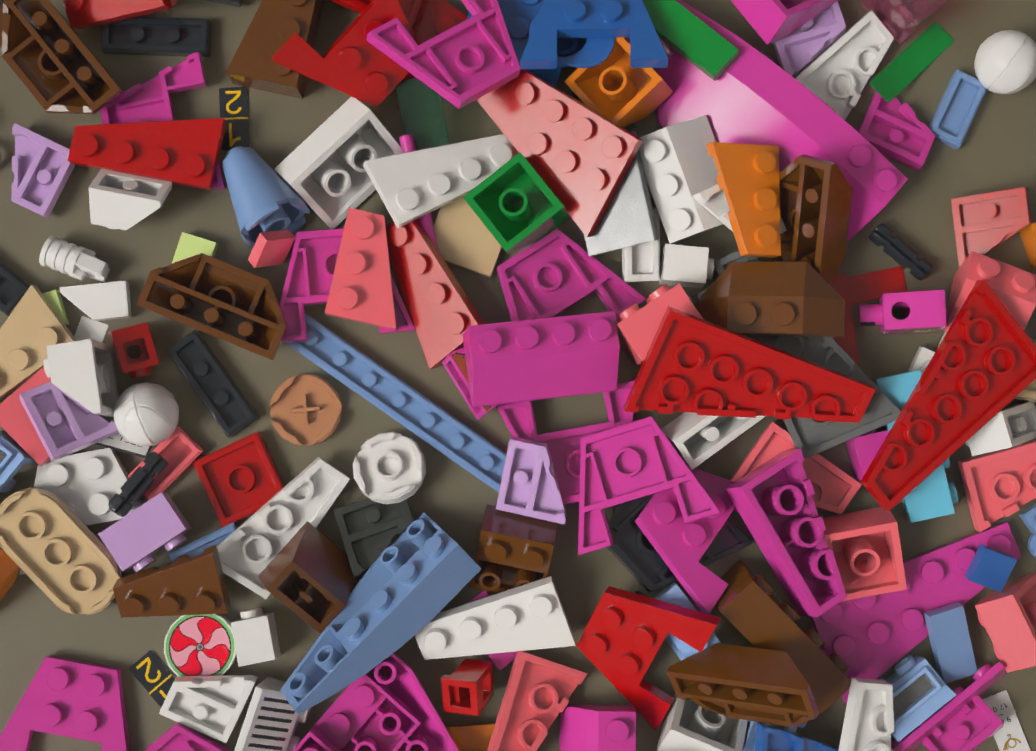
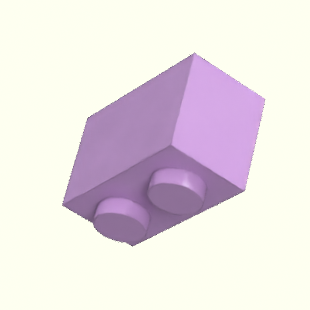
M161 492L98 535L122 571L134 568L137 573L156 561L153 554L165 547L169 552L185 542L187 539L184 534L192 528L169 493Z

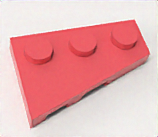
M354 208L348 209L325 315L396 330L384 215Z
M517 651L487 751H537L547 736L548 729L558 714L563 712L569 703L568 699L578 684L583 682L588 673Z

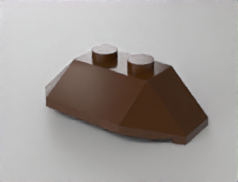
M5 0L3 2L2 58L46 112L96 114L123 92L108 70L50 0Z
M802 154L779 173L780 217L787 231L780 234L781 256L773 258L775 262L807 261L830 285L846 254L853 188L836 163Z
M203 253L177 261L163 268L151 270L136 304L271 360H274L287 329L286 321L269 280Z
M807 261L732 262L698 299L697 310L704 320L747 337L845 338V300Z
M717 643L704 649L702 652H698L669 666L667 670L677 698L685 701L691 699L702 708L725 717L795 728L809 720L816 719L819 713L808 682L786 651Z

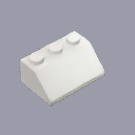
M350 97L274 170L330 229H335L347 217L349 208L356 209L376 190L363 166L366 160L402 154V148L368 107L356 98Z
M707 115L677 123L640 137L644 140L639 150L645 177L669 243L678 242L723 225L721 221L700 205L693 196L718 183L716 176H719L714 158L709 157L706 144L716 142Z

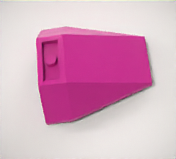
M395 653L371 671L349 684L293 749V751H460L415 672Z

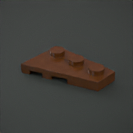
M217 545L206 548L202 554L190 558L188 555L177 558L173 564L157 568L154 566L117 579L113 587L121 618L227 614L231 605Z

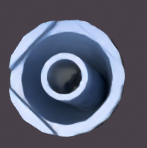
M238 146L227 152L226 158L222 162V167L241 237L245 244L253 248L260 232L289 229L294 235L306 223L304 214L310 213L305 201L253 148Z

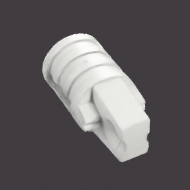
M50 236L45 241L40 253L39 263L41 266L50 267L55 271H60L82 281L86 276L105 282L110 272L106 262L94 258L96 255L94 251L82 246L78 247L76 244L60 240L55 236Z

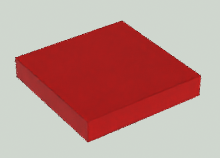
M260 431L192 462L222 528L254 514L285 487Z

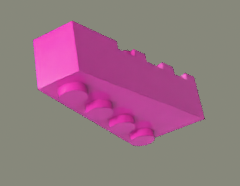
M801 448L782 451L726 487L725 490L798 614L801 616L819 617L847 598L833 551L829 550L824 535L826 528L822 516H818L812 496L815 494L811 480L806 477L802 464L804 457Z

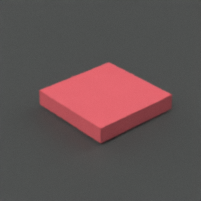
M44 366L0 403V426L40 467L45 465L50 460V457L29 419L19 396L20 393L51 381V378H48L45 373Z

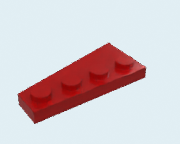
M224 118L75 126L67 161L75 165L96 169L102 168L212 191L227 121Z

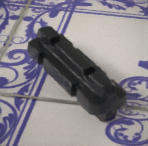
M879 224L871 232L869 239L878 247L882 245L884 247L883 251L904 269L908 267L910 269L909 273L917 280L925 279L932 271L933 264L924 257L922 259L919 258V253L898 235L894 237L892 235L893 231L885 224Z
M154 451L151 452L143 461L145 465L143 467L139 466L120 488L122 492L120 494L116 493L108 502L109 508L121 517L126 516L133 508L131 505L133 501L138 502L156 481L154 476L156 474L161 475L167 468L168 462L160 454Z

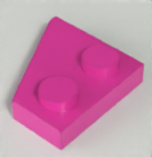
M876 90L858 129V132L881 154L917 171L923 166L935 138L934 133L925 123L917 119L915 112L906 102L902 105L896 97L887 102Z

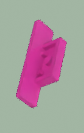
M1000 661L993 667L990 664L983 666L973 676L974 683L965 690L962 687L955 689L953 692L956 696L947 702L946 706L921 723L919 728L909 736L904 737L899 742L893 740L891 742V749L894 751H914L922 744L928 751H975L1004 727V723L979 696L1005 676L1006 667Z

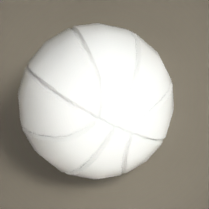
M1014 30L1000 31L988 37L977 50L974 61L975 73L980 83L986 89L997 94H1013L1029 86L1036 78V43L1027 34Z
M149 382L135 384L127 388L115 403L114 423L120 435L132 444L141 446L160 444L174 433L178 425L179 406L173 394L161 385Z

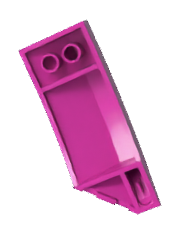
M676 0L739 49L740 56L716 81H713L659 38L668 57L667 68L653 69L671 88L673 93L658 106L656 110L657 124L665 128L707 115L716 142L779 146V173L802 154L836 163L853 188L848 242L889 203L908 178L832 108L772 60L682 0Z

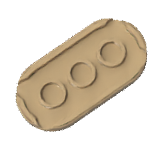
M25 488L8 496L0 504V547L57 607L67 613L89 615L100 612L114 600L113 587L117 579L122 578L121 568L107 547L57 495L42 488Z

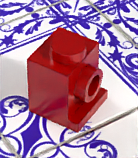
M147 322L108 332L121 374L129 372L131 379L151 374L150 366L159 364ZM130 345H135L140 349L138 358L132 359L127 355V348Z
M465 658L451 675H443L441 677L444 712L480 715L495 695L492 661Z

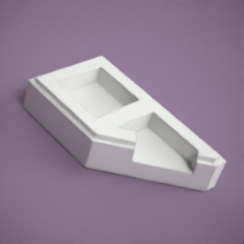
M128 281L59 287L60 293L95 321L132 317Z

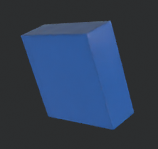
M980 544L965 577L974 583L1002 592L1017 559L1012 555Z

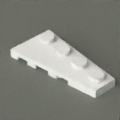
M318 457L217 546L223 573L264 599H267L271 593L266 590L258 575L307 521L314 527L318 526L350 478Z

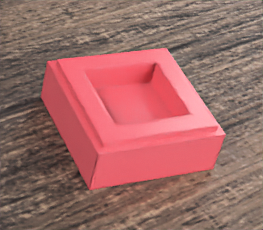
M289 229L260 232L248 261L254 268L281 265L284 263L296 237Z

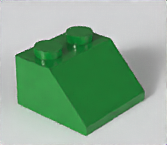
M521 152L463 197L507 254L539 241L569 218L563 204Z

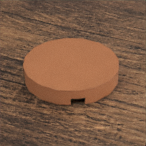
M297 375L285 380L277 387L270 402L271 421L273 427L282 438L293 444L311 446L324 442L335 433L341 422L343 406L339 393L330 382L317 375Z

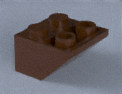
M487 504L475 563L481 570L471 579L470 588L501 593L546 578L555 544L558 523L497 510L496 506Z
M308 521L258 575L267 591L320 634L346 606L356 581L347 554Z

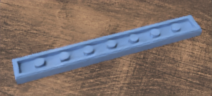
M305 313L307 341L286 344L499 493L506 453Z

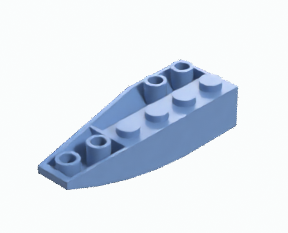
M423 512L370 566L351 592L346 606L321 633L280 691L298 714L336 694L400 649L424 628L481 568L448 534Z

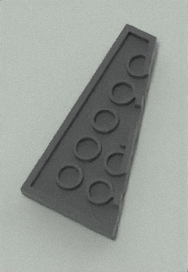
M738 250L714 261V266L720 276L732 262L760 261L756 257L741 256ZM749 337L870 384L876 389L860 423L815 421L813 418L797 417L783 419L796 449L801 448L804 459L894 422L901 411L888 399L882 390L871 381L831 337Z

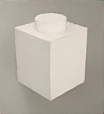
M665 244L662 249L659 285L668 284L676 286L680 283L682 287L702 288L706 284V279L712 280L714 258H708L709 248Z
M262 608L240 612L241 619L231 622L239 667L275 660L281 656L273 612L263 614Z

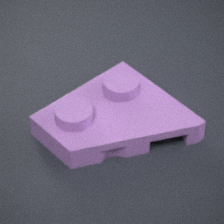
M838 1L792 34L773 42L780 67L792 77L800 73L845 33L846 25Z
M14 123L12 135L15 136V156H12L14 181L12 183L11 201L48 219L75 167V164L67 161L70 149Z
M51 381L20 393L19 399L52 462L114 436L119 432L113 421L109 423L98 414H93L52 384Z
M511 436L496 509L565 524L567 514L548 445Z

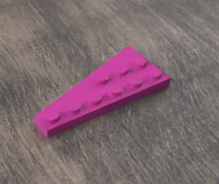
M1001 522L982 532L973 533L904 560L903 565L907 585L905 590L841 601L819 617H810L815 631L826 642L822 647L830 655L837 652L851 668L846 672L850 679L852 677L877 679L929 635L924 616L925 612L955 602L964 606L985 588V586L974 583L965 577L980 544L1012 555L1017 560L1021 557L1008 522ZM849 689L841 696L845 704L848 701Z

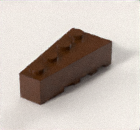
M262 0L226 71L232 83L238 86L303 99L307 76L282 66L270 58L294 32L314 49L325 0Z
M739 560L720 577L729 585L716 603L719 611L755 648L787 652L808 682L820 714L850 689L851 679L846 673L851 669L837 652L830 655L822 647L826 643L811 626L805 629L798 621L801 616L786 600L781 603L773 595L776 592L775 589L762 575L756 577Z

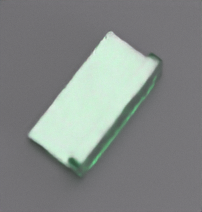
M418 78L402 80L396 86L405 135L413 134L417 151L449 145L450 139L442 96Z

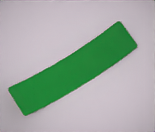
M933 22L903 52L876 75L869 84L887 102H890L954 42L953 38L937 22Z

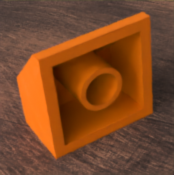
M614 37L613 51L605 61L590 68H578L564 82L586 106L619 126L625 127L648 117L673 91L653 68H632L630 66V44L623 37Z

